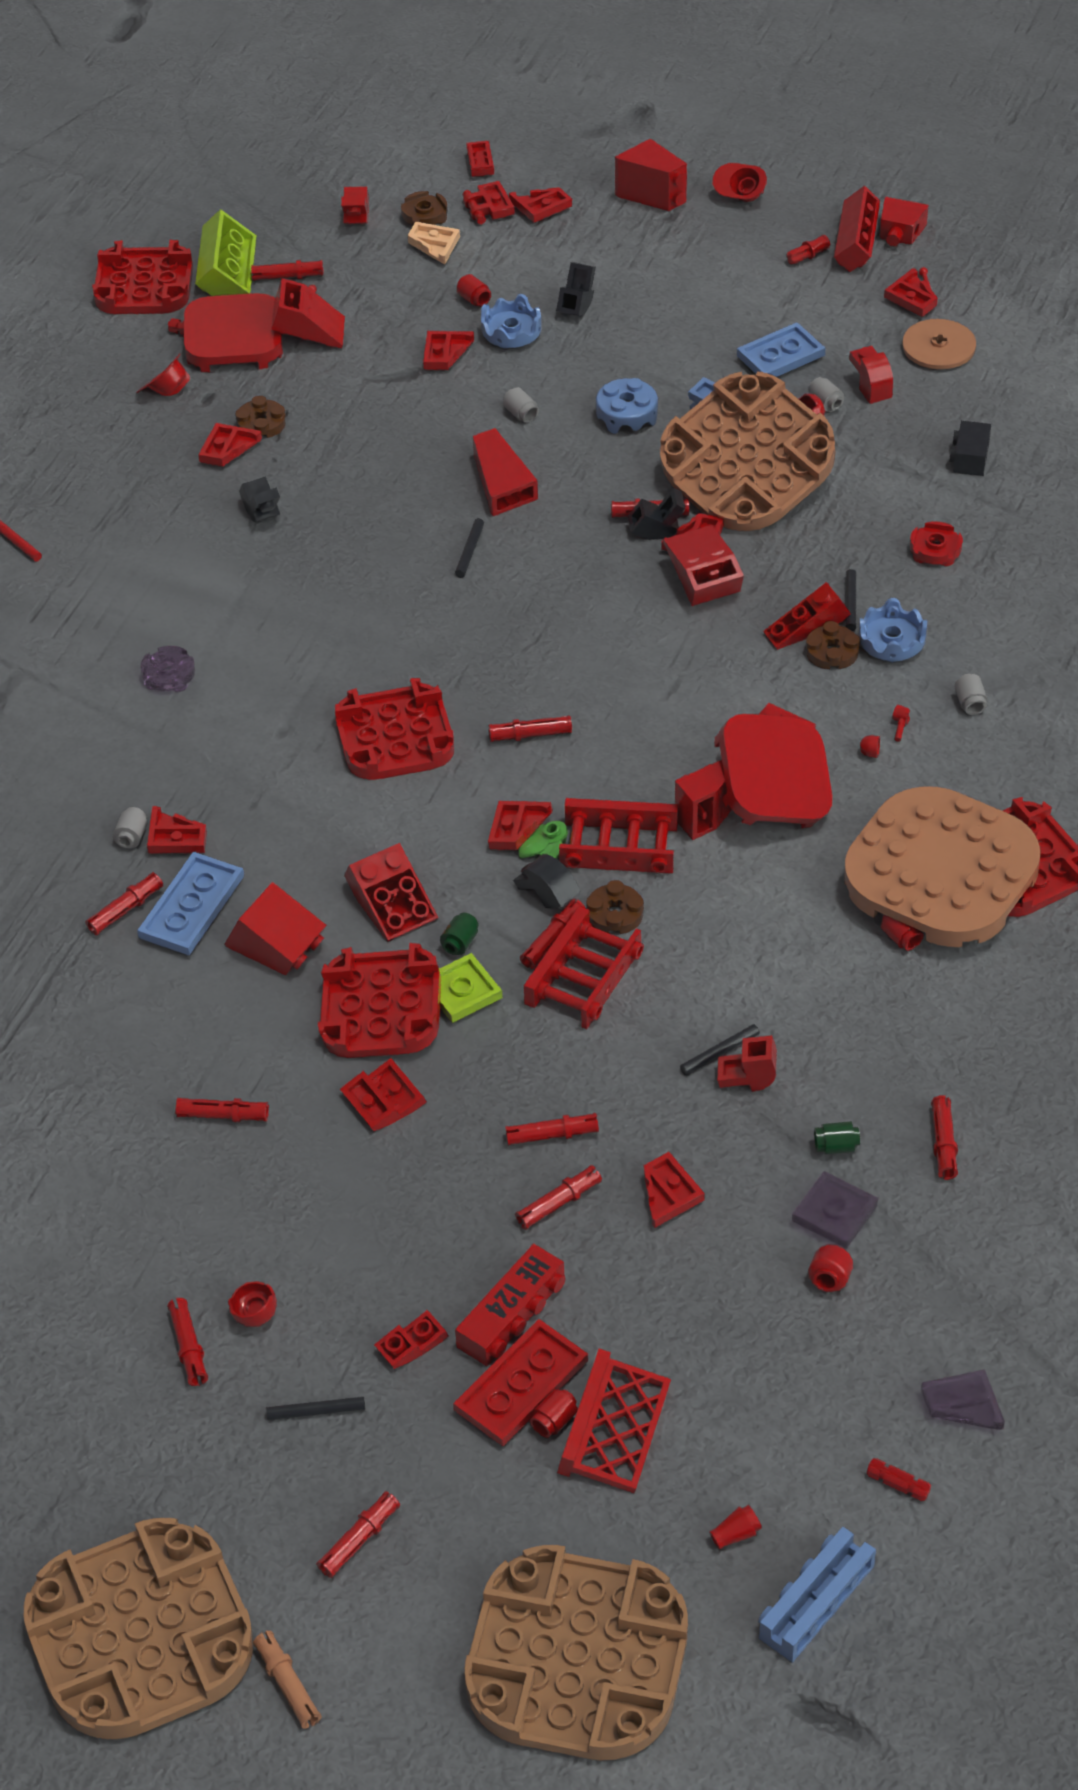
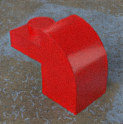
M344 187V196L341 197V206L344 213L343 223L368 224V188Z
M872 345L850 351L849 360L860 373L859 390L867 401L872 404L892 398L893 375L885 353H877Z
M773 1036L743 1038L742 1054L719 1056L717 1075L719 1087L750 1085L752 1092L770 1086L776 1078L777 1047Z

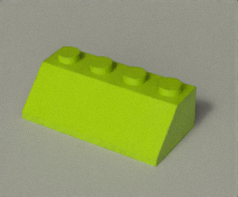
M221 209L202 227L195 284L211 296L250 294L252 282L251 265L254 264L257 235Z

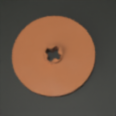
M929 319L912 325L905 332L902 347L906 356L920 366L931 369H951L965 364L974 356L976 339L967 327L958 322L946 319Z

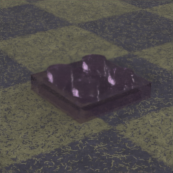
M824 1171L793 1212L792 1221L847 1249L878 1206V1198Z

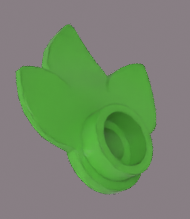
M551 821L545 825L541 824L520 846V859L537 854H548L557 859L559 857V845L564 844L567 840L568 829L566 825L561 821Z

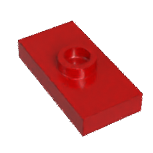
M489 141L466 143L471 176L494 175V164Z

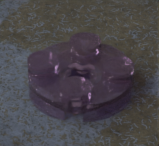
M162 646L157 648L158 652L152 655L149 652L144 656L141 661V673L146 688L150 690L181 692L187 688V684L195 675L194 659L187 654V650L184 648ZM169 666L172 667V669H170V670H165V669H167V667H169Z

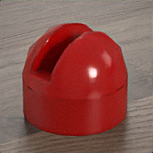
M869 735L862 738L860 750L865 756L878 758L880 736Z

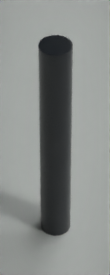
M480 518L475 519L457 565L455 575L459 578H463L466 574L483 529L484 521Z
M854 569L846 571V607L851 613L846 618V628L851 631L856 629V571Z
M752 1024L681 1064L680 1069L682 1073L688 1075L741 1045L743 1038L759 1035L758 1027Z
M363 1396L266 1407L267 1420L365 1410V1400Z

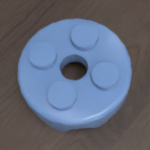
M518 294L513 301L499 298L491 309L489 305L483 304L481 309V331L483 336L490 343L503 349L530 344L541 332L539 307L533 309L524 294Z
M624 378L611 381L599 389L596 395V415L598 419H602L605 422L607 429L611 433L616 434L622 425H628L634 431H637L645 423L651 426L656 423L658 397L654 388L638 378Z
M896 598L888 599L880 608L870 607L864 619L860 618V644L868 654L875 658L889 662L906 660L917 655L925 645L927 620H923L920 612L915 608L912 611L903 610L899 600ZM887 635H891V636H893V635H898V636H897V637H889V636H887Z

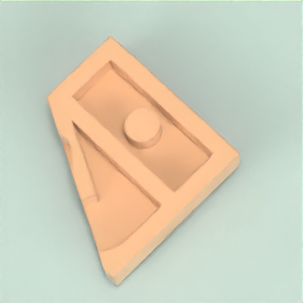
M415 222L408 234V243L437 261L446 264L460 238V229Z

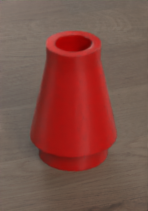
M749 1505L743 1508L739 1506L709 1533L713 1542L720 1550L725 1546L757 1536L756 1532L762 1529V1526Z

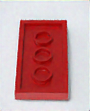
M538 1319L453 1403V1409L503 1447L532 1418L535 1408L554 1389L560 1390L588 1362V1353Z

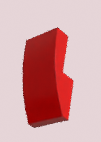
M426 1310L404 1329L400 1325L396 1326L375 1343L374 1346L395 1369L430 1351L449 1337V1335L434 1316Z

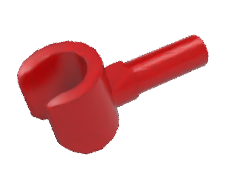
M899 704L895 707L892 719L898 721L894 738L897 742L901 741L905 724L907 725L910 721V709Z

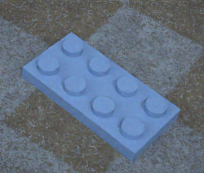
M193 852L137 930L138 938L190 955L243 879V868Z

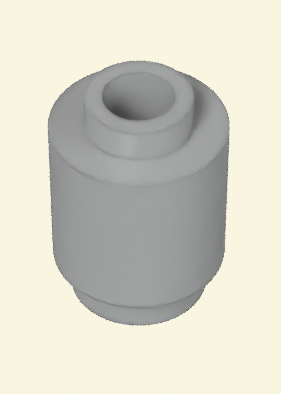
M818 377L809 385V393L816 394L822 400L827 412H833L842 406L844 393L827 378Z
M517 387L506 392L503 406L519 421L530 423L537 417L539 413L537 403L521 388Z
M975 674L962 675L954 685L961 708L969 715L980 714L986 709L988 701L981 678Z
M129 807L121 813L113 832V839L118 845L123 848H135L139 845L147 826L144 811L136 807Z

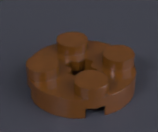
M418 191L409 194L405 198V203L401 204L402 218L407 223L412 224V227L415 222L436 225L442 224L447 220V201L441 194L436 193V196L429 195V191Z
M264 396L253 397L252 401L242 405L235 413L238 427L259 430L261 435L267 434V438L279 434L285 428V408L275 401L266 400Z
M828 621L808 635L806 639L807 657L812 664L822 669L830 670V666H839V669L847 668L858 658L860 638L850 629L839 626L837 622Z
M612 880L607 885L597 888L590 894L586 900V909L590 910V923H592V927L610 933L611 930L624 934L634 930L642 922L644 900L635 889L624 885L619 880ZM611 907H620V911H618V910H616V909L610 911V908H611Z

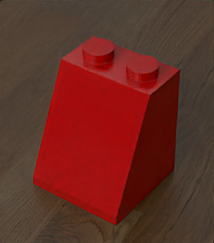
M650 138L615 156V195L619 198L670 211L686 203L687 163Z
M272 882L238 919L224 945L286 976L292 968L298 970L308 958L305 953L309 949L315 951L324 940L321 934L327 925Z

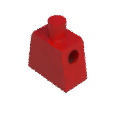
M885 197L881 217L880 238L886 240L890 246H897L899 243L913 244L927 225L929 205Z

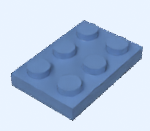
M797 322L737 348V357L754 373L757 374V371L764 372L775 377L825 356V347Z

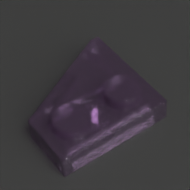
M985 1369L922 1383L921 1391L931 1417L996 1430L1004 1429L1005 1421Z

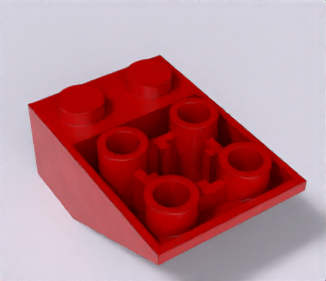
M282 278L274 300L271 330L278 331L281 334L300 337L304 340L323 343L330 347L342 348L345 316L307 285Z
M713 525L663 539L691 606L741 592L744 578L742 570L734 553Z
M722 760L675 780V804H678V824L692 840L716 830L732 810L730 806L725 808L722 799L727 793Z
M400 843L348 866L344 877L356 900L387 942L439 918Z

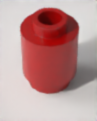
M467 274L459 279L457 293L472 305L482 307L483 304H487L490 301L491 291L489 287L472 274Z
M886 915L882 918L881 929L900 948H905L907 951L912 950L923 940L924 935L920 930Z
M554 1389L533 1411V1416L530 1419L533 1429L545 1438L558 1434L578 1411L575 1397L567 1390Z

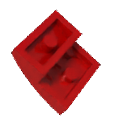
M392 1058L388 1059L369 1075L363 1070L340 1088L341 1092L373 1131L395 1123L427 1102Z

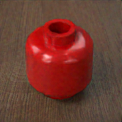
M829 1244L821 1246L816 1250L809 1266V1279L812 1284L822 1291H840L849 1280L853 1269V1259L842 1247Z

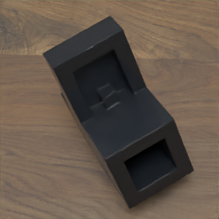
M570 262L567 284L564 287H560L556 311L576 316H582L586 313L594 294L592 285L595 266Z
M266 476L241 485L239 493L245 509L253 522L256 523L280 515L277 506L280 499L277 487L270 488Z
M672 488L659 505L641 499L628 515L631 533L648 540L664 539L674 535L679 528L677 518L681 517L685 510L682 491Z
M542 854L534 862L524 866L521 869V874L513 880L518 890L535 889L545 908L563 907L581 892L569 870L559 860L548 854Z

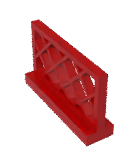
M599 1348L557 1473L570 1477L571 1472L635 1493L671 1379L611 1359V1352ZM612 1370L626 1375L630 1383L616 1388L610 1378ZM651 1383L662 1388L660 1394L647 1398L641 1386ZM634 1389L641 1402L628 1407L620 1394ZM614 1397L621 1410L607 1415L601 1403ZM657 1403V1404H656V1407H655V1410H654V1408L652 1407V1404ZM645 1408L651 1417V1421L639 1426L632 1413ZM599 1413L601 1418L596 1420L597 1414ZM625 1416L632 1429L618 1434L611 1421ZM605 1424L612 1437L598 1443L592 1429ZM646 1430H648V1431H647V1435H646V1437H645V1435L643 1434V1432L646 1431ZM636 1435L643 1447L629 1453L622 1440ZM588 1441L591 1443L589 1447H587ZM616 1443L623 1457L609 1462L602 1449ZM596 1452L603 1465L592 1468L581 1464L584 1456ZM639 1458L636 1465L634 1459ZM628 1463L634 1474L632 1481L618 1477L613 1468Z

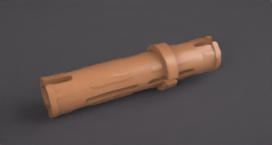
M265 1631L267 1639H265L263 1633L259 1634L254 1639L253 1645L266 1663L265 1671L268 1676L274 1677L299 1720L303 1729L309 1728L308 1720L311 1726H314L321 1720L322 1715L318 1712L292 1668L293 1661L290 1655L284 1654L272 1631Z

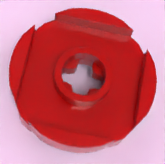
M938 521L927 522L925 527L919 530L916 527L910 536V550L913 553V559L919 563L925 562L951 566L962 551V535L960 532L958 535L954 531V527L948 523Z

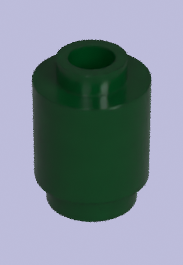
M465 912L454 916L440 936V943L443 949L452 955L464 954L478 933L479 923L477 919Z
M851 1121L822 1124L821 1127L814 1128L816 1152H824L825 1155L854 1152L855 1146L860 1145L859 1128L853 1127Z

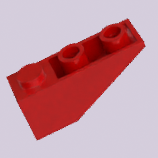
M825 582L763 632L778 650L806 640L814 629L822 627L828 621H835L839 624L851 613L830 585Z

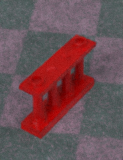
M565 798V825L572 826L570 844L559 845V860L565 867L673 873L674 850H666L668 831L677 832L678 804ZM583 826L600 827L598 846L581 845ZM611 828L628 829L626 847H609ZM640 830H657L655 849L638 848Z
M579 906L523 985L524 1004L535 1008L541 999L547 997L581 1011L582 1028L587 1030L592 1021L598 1020L603 1005L634 959L638 960L642 955L644 944L641 943V930L636 928L628 940L622 939L592 927V923H590V910ZM591 938L621 951L615 960L579 947V944L583 939ZM575 957L603 968L607 972L601 980L565 967V964L569 958L573 959ZM561 977L594 991L586 1001L551 987V984L555 979Z

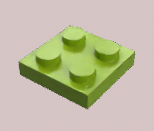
M472 953L439 968L441 974L440 1008L452 1023L503 998L501 988Z

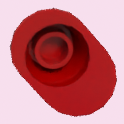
M727 163L715 171L712 184L720 195L736 198L743 202H752L764 193L767 176L765 171L758 166Z
M181 354L162 373L135 393L140 392L145 387L151 388L162 396H172L180 392L190 380V375L178 361V357Z

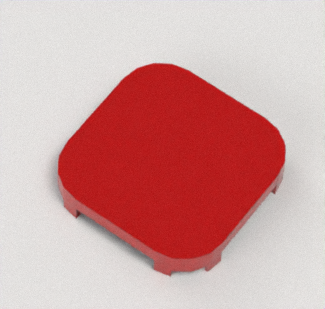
M170 239L169 247L124 248L123 240L114 241V246L105 251L99 250L97 254L98 267L95 284H92L95 305L99 310L109 314H165L180 310L188 303L193 263L190 248L187 249L180 246L179 240Z
M252 293L207 296L190 302L184 312V348L187 364L200 367L201 372L210 373V365L258 362L259 369L268 368V363L277 357L282 358V334L271 330L275 298L267 294Z
M410 678V686L363 695H358L357 688L347 691V697L341 700L339 704H335L336 726L345 761L350 772L359 778L377 780L433 770L444 766L454 755V733L451 730L442 700V691L438 685L433 687L421 683L420 678Z
M738 714L730 718L721 727L719 733L715 736L714 747H720L727 790L722 799L725 808L730 806L735 814L743 818L741 823L752 825L755 821L801 823V828L803 829L812 827L828 814L832 806L833 795L824 743L814 726L805 720L793 717Z
M1023 797L1012 799L1011 807L1003 810L1024 822L1033 831L1040 846L1037 880L1032 888L1028 887L1008 914L1011 917L1031 914L1078 891V845L1051 816L1052 807L1045 801L1040 805L1035 802L1023 801Z
M409 943V950L354 954L352 947L341 949V955L334 958L328 965H323L321 972L323 977L321 1021L318 1022V1028L322 1041L330 1053L346 1058L410 1054L423 1050L437 1037L440 1020L441 974L436 956L423 949L421 944Z

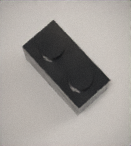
M961 420L959 431L954 430L953 445L956 447L951 446L949 462H954L953 473L984 476L991 424Z

